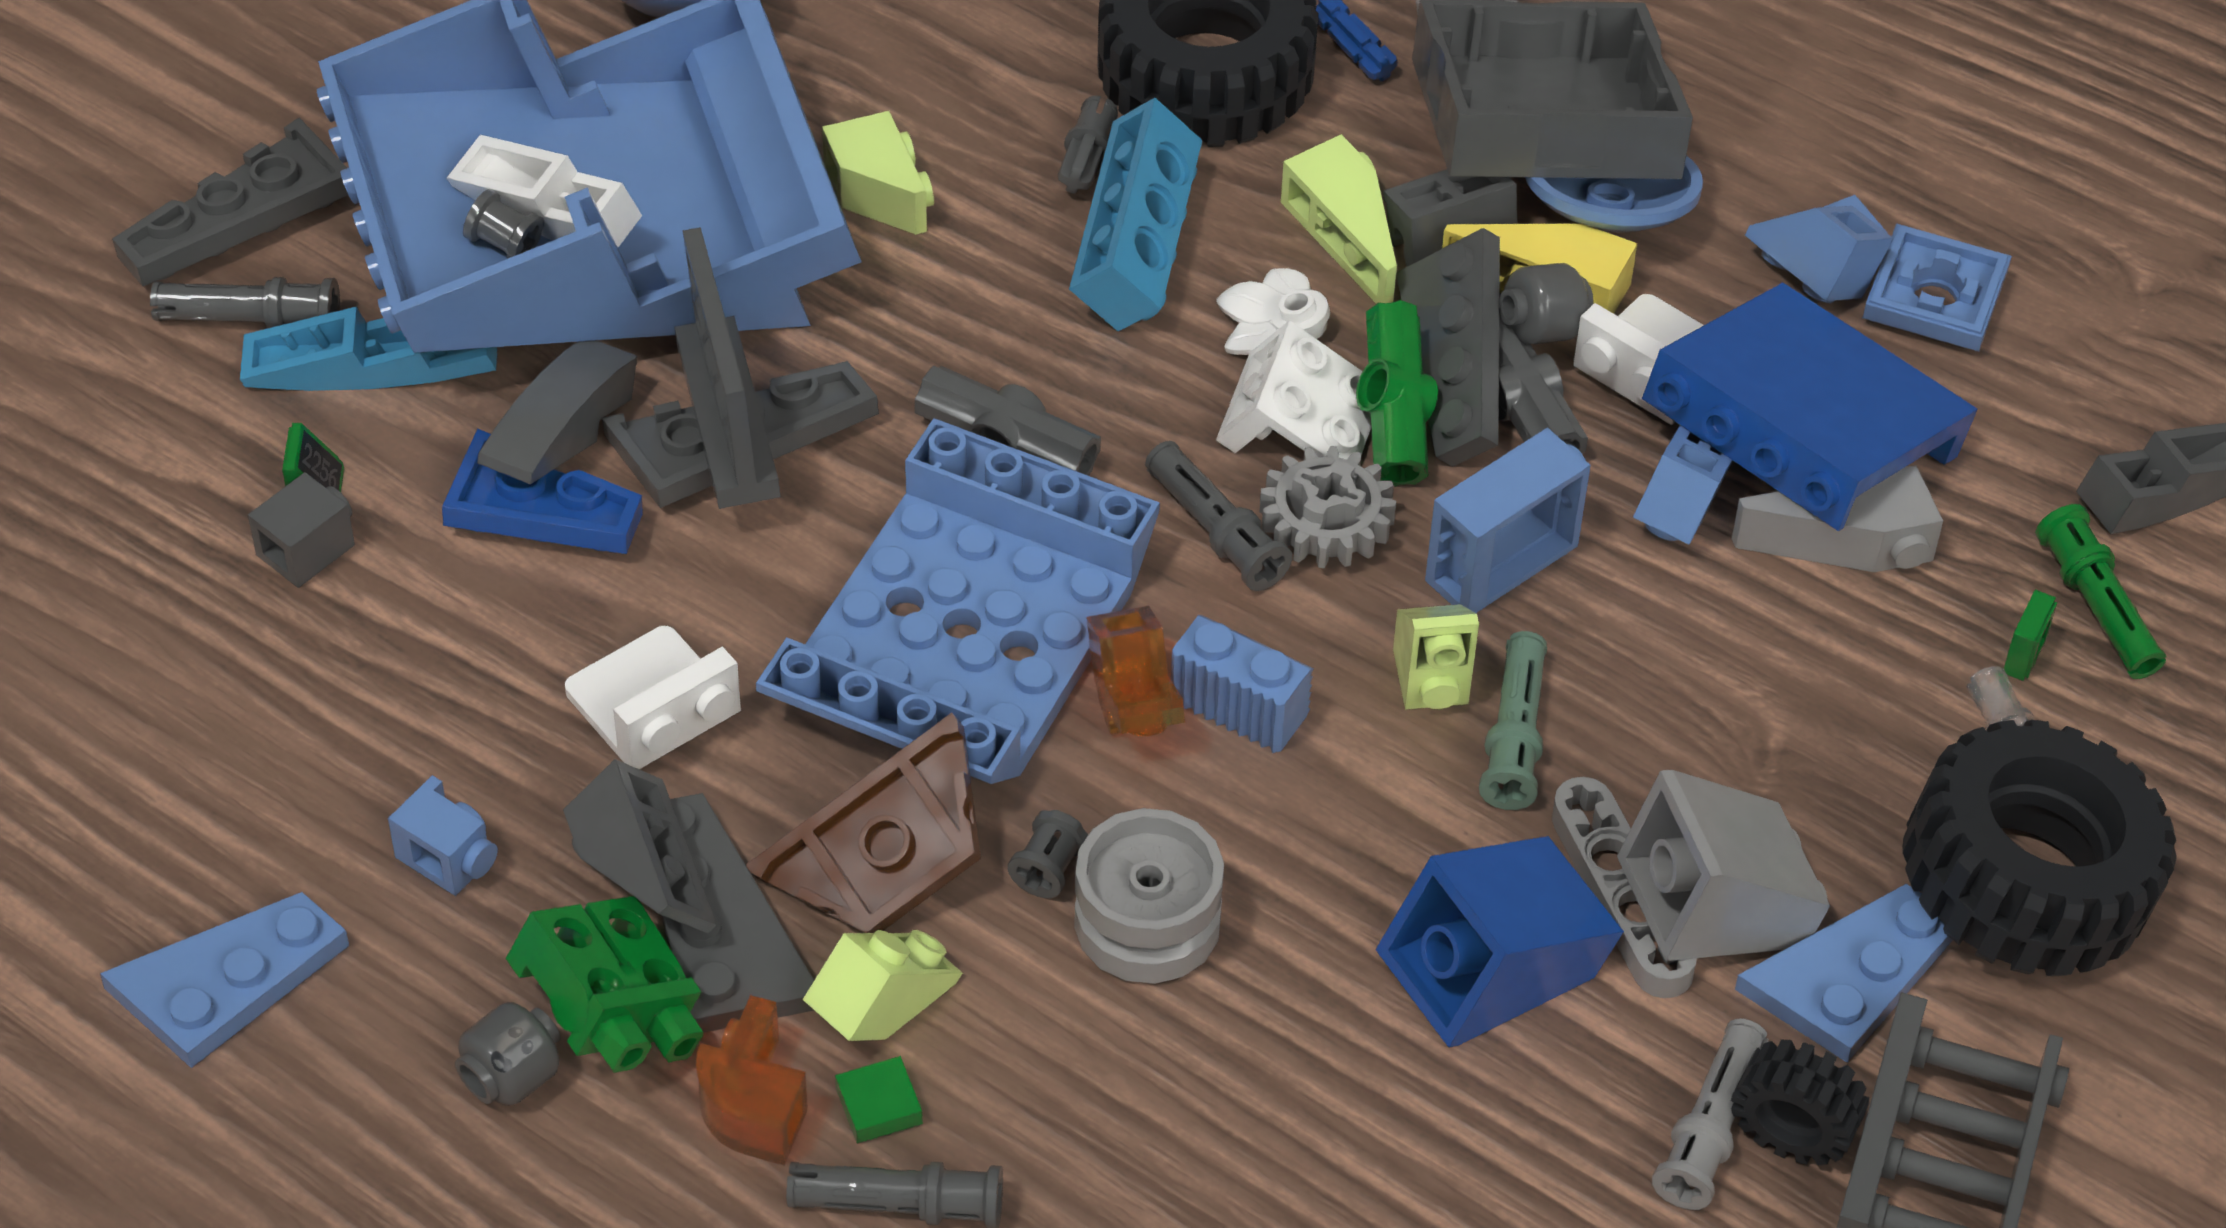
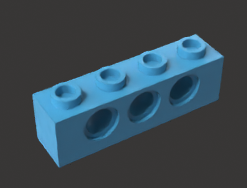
M1156 98L1149 100L1112 123L1069 287L1072 293L1118 332L1140 320L1151 319L1161 310L1166 301L1165 292L1171 267L1177 256L1178 238L1182 223L1187 215L1186 206L1192 181L1197 174L1196 165L1202 144V139Z

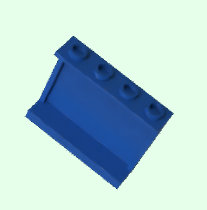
M1785 283L1775 286L1660 349L1642 396V400L1837 531L1844 528L1856 497L1922 456L1928 454L1943 465L1957 458L1978 408Z

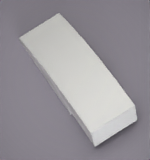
M480 135L447 176L451 186L473 200H476L484 191L490 189L500 194V202L526 216L531 213L541 216L544 219L541 236L550 240L558 239L576 231L565 196L587 187L617 247L621 245L642 217L623 183L577 172L567 155L485 135Z

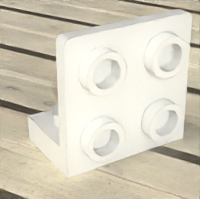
M1289 320L1249 353L1216 441L1232 452L1237 453L1255 437L1263 440L1274 430L1303 451L1305 448L1311 447L1318 457H1326L1330 446H1337L1339 458L1346 460L1356 451L1362 453L1371 429V413L1361 410L1356 400V387L1363 371Z

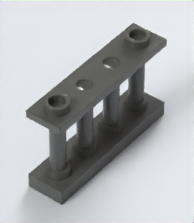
M1901 992L1836 1228H1969L1888 1204L1890 1197L1878 1194L1876 1191L1880 1177L1894 1181L1895 1174L2004 1205L1999 1228H2017L2046 1107L2050 1105L2059 1108L2070 1068L2057 1065L2063 1038L2052 1034L2049 1035L2039 1066L1933 1037V1029L1921 1026L1928 999ZM1925 1063L2032 1093L2025 1122L1919 1092V1084L1906 1081L1909 1068L1913 1066L1923 1069ZM1910 1118L2017 1148L2018 1152L2012 1177H2005L1903 1147L1905 1140L1891 1136L1895 1121L1909 1124Z

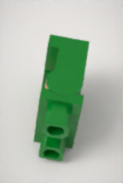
M634 896L587 903L585 908L581 904L532 911L505 958L519 978L535 977L550 999L552 1013L557 1023L564 1030L572 1032L567 1042L576 1056L599 1052L613 1073L632 1070L641 1064L652 1047L650 1043L652 1042L656 1044L668 1063L688 1059L704 1035L702 1029L690 1013L702 993L692 977L685 978L680 963L639 899ZM612 918H615V920L613 921V923H612V925H611L610 922H609V920L612 919ZM561 927L556 935L554 928Z

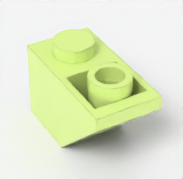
M890 111L823 126V161L841 208L913 234L927 232L926 207L934 205L932 185L925 171L917 172L912 140L907 131L899 133Z
M1461 604L1397 609L1393 652L1405 710L1417 708L1444 709L1453 705L1469 704L1479 629L1478 616L1475 612Z
M876 930L875 933H844L803 1000L848 1041L886 1040L952 988L963 973L944 957L946 954L945 947L934 937L922 931L913 930L911 933H888Z

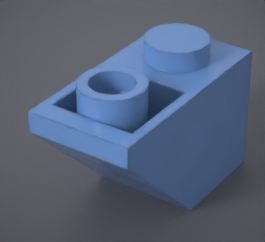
M1853 206L1809 209L1750 225L1745 234L1748 239L1763 250L1762 256L1767 262L1778 268L1788 270L1803 282L1802 288L1808 295L1825 303H1833L1835 300L1862 298L1893 240V237Z

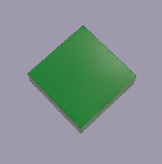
M2036 589L2034 590L2014 631L2003 674L2024 681L2025 677H2029L2047 640L2057 602H2055L2056 597Z
M901 1056L835 1075V1088L857 1144L923 1124V1112Z

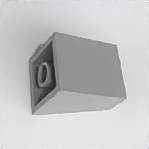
M1661 770L1617 855L1665 961L1785 950L1814 934L1830 907L1826 890L1823 884L1817 880L1802 850L1800 838L1797 832L1791 828L1779 802L1676 770Z

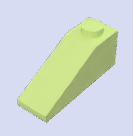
M1340 134L1283 162L1281 203L1376 304L1378 302H1393L1397 264L1376 169L1370 158L1365 153L1358 152Z

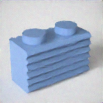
M1198 615L1172 649L1170 699L1172 704L1181 703L1183 709L1192 708L1194 715L1203 713L1205 720L1214 719L1216 726L1225 724L1227 731L1237 730L1239 737L1248 735L1249 741H1259L1261 748L1270 746L1272 753L1281 752L1305 720L1310 710L1308 707L1311 701L1309 698L1312 693L1310 692L1312 687L1310 683L1313 678L1311 674L1314 668L1234 631L1224 624L1203 615Z

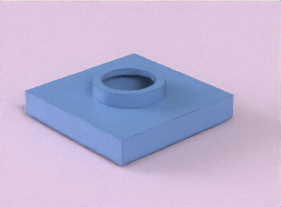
M1896 223L1891 236L1893 240L1883 257L1865 304L1863 318L1979 352L2012 256ZM1922 287H1940L1953 295L1956 302L1944 305L1945 297L1932 296L1923 291L1920 297H1918L1914 293Z

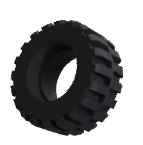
M1100 0L1097 67L1099 79L1103 82V91L1107 98L1118 106V111L1122 115L1156 98L1200 137L1202 142H1207V147H1223L1225 141L1237 139L1238 144L1252 141L1258 136L1259 131L1263 130L1268 134L1285 123V116L1288 118L1293 116L1304 104L1305 96L1311 91L1314 81L1318 29L1317 1ZM1208 33L1230 37L1239 42L1225 46L1208 47L1188 44L1175 38L1190 34Z
M2014 720L1990 724L1987 730L1984 727L1974 729L1960 736L1957 743L1948 745L1939 756L1906 824L1907 830L1903 837L1902 854L1907 863L1905 871L1913 891H1922L1919 898L1921 906L1931 919L1938 917L1945 924L1943 928L1944 933L1958 945L1965 941L1977 949L1976 956L1990 963H1993L1995 959L2010 963V970L2031 974L2034 973L2035 969H2044L2046 976L2071 975L2075 967L2080 973L2103 967L2107 961L2118 959L2130 949L2133 941L2144 928L2174 871L2177 857L2174 849L2176 836L2170 816H2164L2167 809L2156 788H2147L2145 785V774L2133 762L2126 765L2116 757L2117 749L2102 740L2097 745L2083 738V731L2069 726L2064 727L2062 731L2049 728L2048 721L2028 720L2023 726H2017ZM2001 828L2025 831L2049 841L2063 851L2076 866L2052 863L2030 854L2013 842Z

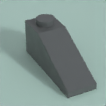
M614 759L563 809L573 837L572 846L575 852L584 862L604 874L658 914L709 933L717 924L663 779Z

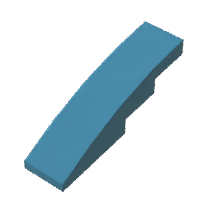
M352 307L244 334L240 381L244 387L302 391L379 389L434 383L496 371L497 347L414 353L402 331L392 334L383 318L366 322L358 308Z

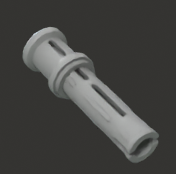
M1734 1019L1727 1024L1725 1035L1710 1070L1705 1077L1692 1112L1680 1118L1671 1132L1673 1148L1667 1161L1660 1163L1655 1169L1652 1176V1185L1657 1194L1676 1207L1687 1210H1700L1707 1207L1715 1194V1186L1712 1182L1719 1164L1728 1160L1734 1148L1732 1133L1730 1132L1735 1119L1731 1110L1734 1103L1731 1101L1732 1094L1754 1051L1757 1048L1761 1049L1764 1043L1769 1042V1038H1766V1030L1759 1024L1747 1019Z

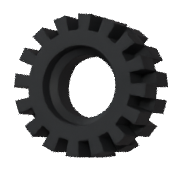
M1781 1039L1778 1047L1773 1041L1764 1043L1761 1049L1757 1048L1754 1051L1732 1094L1731 1101L1734 1102L1731 1107L1732 1114L1735 1117H1741L1738 1125L1744 1132H1757L1753 1141L1761 1147H1764L1768 1142L1776 1146L1773 1154L1784 1159L1787 1153L1790 1152L1795 1154L1796 1163L1808 1165L1811 1156L1817 1165H1828L1830 1159L1835 1162L1843 1158L1844 1153H1847L1869 1105V1097L1864 1096L1866 1087L1863 1081H1852L1856 1072L1848 1065L1841 1068L1836 1067L1834 1063L1837 1057L1826 1051L1823 1058L1815 1055L1814 1045L1803 1042L1800 1050H1797L1792 1040Z

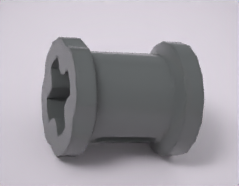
M490 189L484 191L475 200L463 225V235L465 238L473 242L482 239L506 252L507 259L536 248L544 227V219L535 213L526 216L500 202V194Z
M1042 810L1032 823L1034 834L1023 851L1016 852L1010 859L1008 873L1011 879L1026 892L1037 897L1049 899L1057 897L1065 886L1063 874L1073 857L1078 856V850L1089 834L1083 829L1081 823L1069 814L1059 810ZM1057 831L1061 833L1059 839L1054 836ZM1038 869L1043 871V874L1041 876H1037L1036 874Z

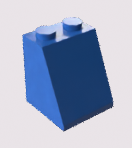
M1545 836L1431 856L1375 950L1449 1048L1459 1046L1595 978L1624 931L1550 837Z

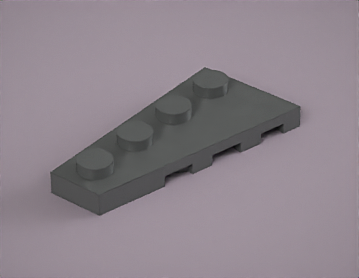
M298 118L284 127L286 137L270 148L268 145L260 142L243 153L245 164L224 177L214 172L197 183L198 190L193 198L185 203L171 200L112 238L117 257L142 286L166 279L181 269L208 257L220 255L237 244L262 233L274 231L282 224L316 209L328 207L336 200L347 196L348 193L340 171L347 167Z

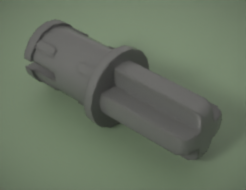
M1090 96L1085 99L1081 106V113L1076 126L1070 129L1065 137L1064 147L1066 153L1058 172V180L1067 185L1066 191L1076 194L1078 189L1088 190L1092 185L1099 163L1103 162L1112 123L1118 117L1116 105L1108 98L1101 114L1096 112L1101 96Z

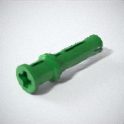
M2070 504L2052 511L2037 525L2035 534L2042 546L2051 548L2060 563L2061 569L2059 574L2064 584L2074 590H2080L2102 630L2106 633L2126 666L2127 673L2131 678L2142 679L2156 673L2166 663L2165 658L2167 656L2158 646L2139 615L2137 608L2131 602L2114 574V554L2110 547L2098 542L2090 529L2089 523L2091 519L2088 511L2080 504Z

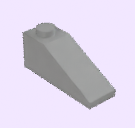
M1914 465L1901 469L1856 497L1844 528L1840 531L1835 530L1779 491L1740 498L1731 539L1735 548L1879 572L1895 568H1913L1922 563L1933 561L1943 519L1917 466Z

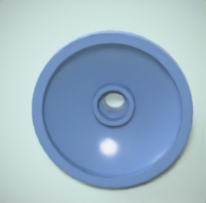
M1687 155L1682 179L1525 177L1527 184L1536 196L1556 213L1575 223L1585 224L1605 232L1614 233L1636 232L1657 228L1678 220L1698 204L1703 186V178L1699 168Z

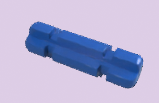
M1318 0V5L1316 6L1318 25L1324 31L1328 29L1329 37L1354 63L1359 61L1360 69L1370 79L1385 81L1391 77V71L1398 65L1397 58L1386 45L1381 47L1380 39L1354 13L1350 15L1349 7L1342 0Z

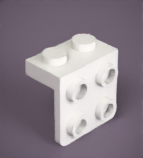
M1651 294L1640 295L1619 316L1594 303L1580 316L1573 366L1673 425L1675 423L1674 420L1642 400V396L1659 350L1704 325Z
M659 626L573 674L565 681L567 698L624 763L637 769L643 768L741 711L738 664L722 646L700 659L682 637L669 626Z

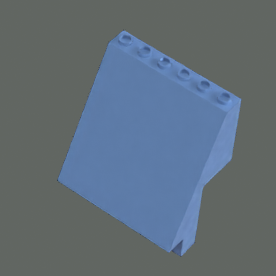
M470 0L318 61L325 86L316 89L318 98L330 122L336 121L337 124L336 127L328 129L329 136L342 163L348 162L349 168L341 170L340 174L351 201L354 205L360 203L361 210L353 213V219L365 246L369 247L372 245L374 251L366 255L365 260L375 285L379 290L385 289L387 295L378 299V305L389 331L392 334L402 331L414 353L675 335L674 327L695 323L682 230L701 227L724 316L735 317L738 331L811 326L797 288L862 262L760 0H702L556 59L528 0ZM480 135H485L567 155L577 172L623 183L642 217L621 245L617 247L587 187L565 196L575 232L555 240L541 236L536 248L507 259L506 252L480 239L473 242L464 237L463 225L475 200L451 186L447 176Z

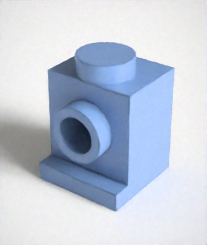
M433 775L388 818L395 858L454 896L473 878L478 879L484 876L492 867L497 857L498 848L494 843L487 840L486 825L482 817L466 803L458 802L455 804L445 798L443 782Z

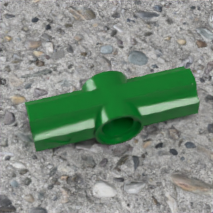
M1402 300L1391 303L1378 302L1366 311L1368 365L1361 373L1356 387L1357 405L1361 410L1371 413L1373 465L1379 464L1382 467L1380 481H1392L1394 487L1406 484L1416 485L1429 476L1426 422L1435 409L1438 399V386L1432 376L1423 373L1420 317L1417 315V306Z

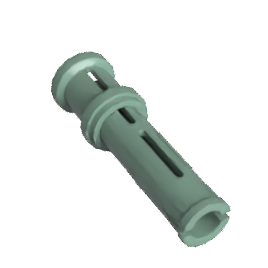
M1530 631L1513 633L1510 636V640L1507 639L1506 659L1500 692L1497 724L1488 731L1485 737L1484 746L1485 752L1489 756L1488 770L1480 778L1479 792L1485 802L1504 810L1526 808L1535 802L1538 795V782L1533 774L1535 763L1540 760L1544 746L1543 738L1536 729L1547 642L1542 636ZM1498 783L1503 784V789L1499 788Z

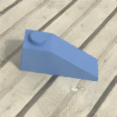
M1680 425L1664 451L1633 518L1645 523L1646 528L1657 537L1669 541L1680 540L1690 545L1733 460Z

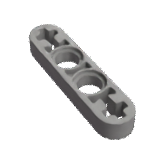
M1575 777L1563 782L1557 789L1552 813L1554 828L1580 877L1624 931L1616 945L1633 978L1643 991L1655 997L1673 998L1685 993L1692 984L1697 958L1665 961L1658 946L1657 949L1666 964L1677 963L1676 970L1669 971L1663 963L1653 965L1656 952L1654 941L1656 940L1647 921H1631L1625 918L1619 910L1621 905L1637 901L1623 869L1605 870L1597 866L1592 860V856L1600 851L1610 850L1619 853L1631 829L1613 794L1605 784L1593 778ZM1580 804L1584 811L1594 810L1592 820L1594 831L1588 834L1590 823L1581 809L1571 810L1572 805Z

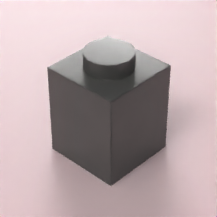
M304 472L248 514L256 556L297 588L301 587L355 545L350 520L352 509L349 502L339 490L332 486L325 488Z

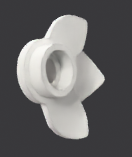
M1289 268L1271 269L1266 274L1263 283L1253 281L1237 283L1225 290L1217 298L1218 307L1226 315L1239 322L1224 345L1226 353L1235 355H1249V353L1289 320L1318 339L1326 331L1327 321L1330 316V308L1326 297L1318 291L1311 290L1309 280L1304 274Z

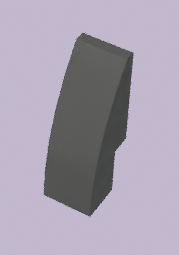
M597 340L579 341L573 344L541 371L520 394L479 451L478 464L532 484L596 443L600 419L632 400L637 356Z
M2226 423L2156 431L2143 450L2098 455L2076 492L2110 534L2144 528L2207 506L2226 497Z

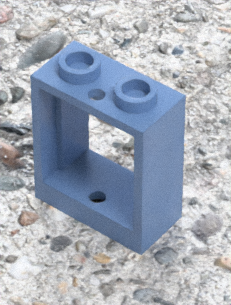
M1546 428L1434 499L1425 581L1451 605L1461 604L1477 613L1578 547L1591 466L1585 460L1582 453L1573 445L1566 444L1549 428Z

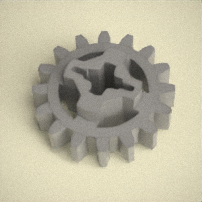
M1330 446L1326 457H1318L1311 447L1305 448L1304 461L1301 462L1286 455L1282 458L1281 472L1269 470L1266 478V488H1261L1259 512L1263 513L1262 530L1267 533L1274 532V541H1281L1287 547L1293 546V560L1298 563L1305 559L1308 554L1316 556L1318 568H1325L1329 557H1338L1344 567L1351 566L1352 553L1356 551L1368 559L1374 555L1375 542L1386 544L1389 540L1390 525H1394L1396 501L1392 500L1394 485L1392 481H1380L1382 467L1379 464L1370 465L1366 468L1361 467L1362 453L1357 451L1351 454L1347 460L1339 458L1337 446Z

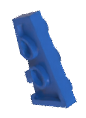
M477 428L442 505L443 526L519 537L539 542L583 547L597 551L627 554L643 515L642 495L579 469L566 474L554 469L534 483L528 484L478 464L479 451L491 434Z

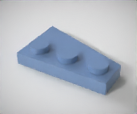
M1905 884L1742 972L1737 977L1735 990L1848 1063L1897 1006L1900 993L1907 994L1953 940L1944 933L1943 928L1945 924L1938 917L1931 919L1921 906L1919 898L1922 893L1919 891L1914 892L1911 886Z
M300 892L102 972L100 976L104 989L192 1068L349 946L346 930L303 892Z

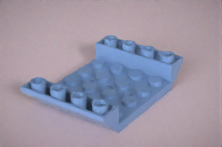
M933 418L905 460L906 494L806 644L786 637L756 682V691L901 749L950 713H953L964 726L970 776L993 784L1018 777L1022 774L1131 596L1160 511V502ZM899 603H912L921 609L919 612H913L906 616H898L889 611ZM956 625H969L978 631L976 634L968 635L962 639L952 637L946 633L949 628ZM1012 647H1026L1032 650L1035 655L1024 658L1021 661H1015L1007 658L1003 653Z

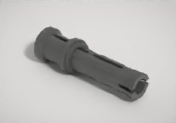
M274 277L272 280L266 281L265 285L178 284L155 281L150 293V306H158V309H152L151 311L152 318L155 321L265 322L266 327L271 328L340 311L341 306L339 285L335 278H325L321 284L288 283L284 277Z
M1165 441L1152 449L1145 461V466L1148 468L1146 470L1152 476H1155L1179 501L1183 508L1209 532V542L1212 550L1220 558L1230 559L1241 570V579L1250 590H1266L1283 578L1291 565L1292 552L1283 542L1273 541L1261 529V520L1252 510L1242 507L1236 508L1213 482L1179 449L1180 447L1175 442Z
M791 1162L789 1166V1174H792V1176L787 1177L786 1199L788 1207L902 1212L919 1214L920 1221H926L927 1225H939L942 1219L984 1221L986 1228H999L1003 1201L1002 1166L991 1165L987 1172L947 1170L943 1162H931L930 1165H923L922 1171L824 1166Z

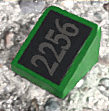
M292 423V427H289L282 467L285 487L306 472L325 488L332 486L341 492L344 475L343 462L302 423Z

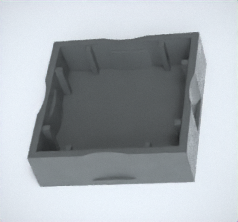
M1420 0L1412 61L1449 176L1682 179L1693 116L1676 75L1671 72L1662 58V42L1645 2L1563 1L1553 3H1520L1504 0Z

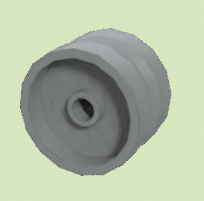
M1141 808L1113 815L1093 828L1078 850L1075 872L1076 902L1074 928L1082 951L1105 972L1125 981L1152 984L1184 977L1205 963L1218 943L1221 920L1224 861L1216 840L1196 821L1169 810Z

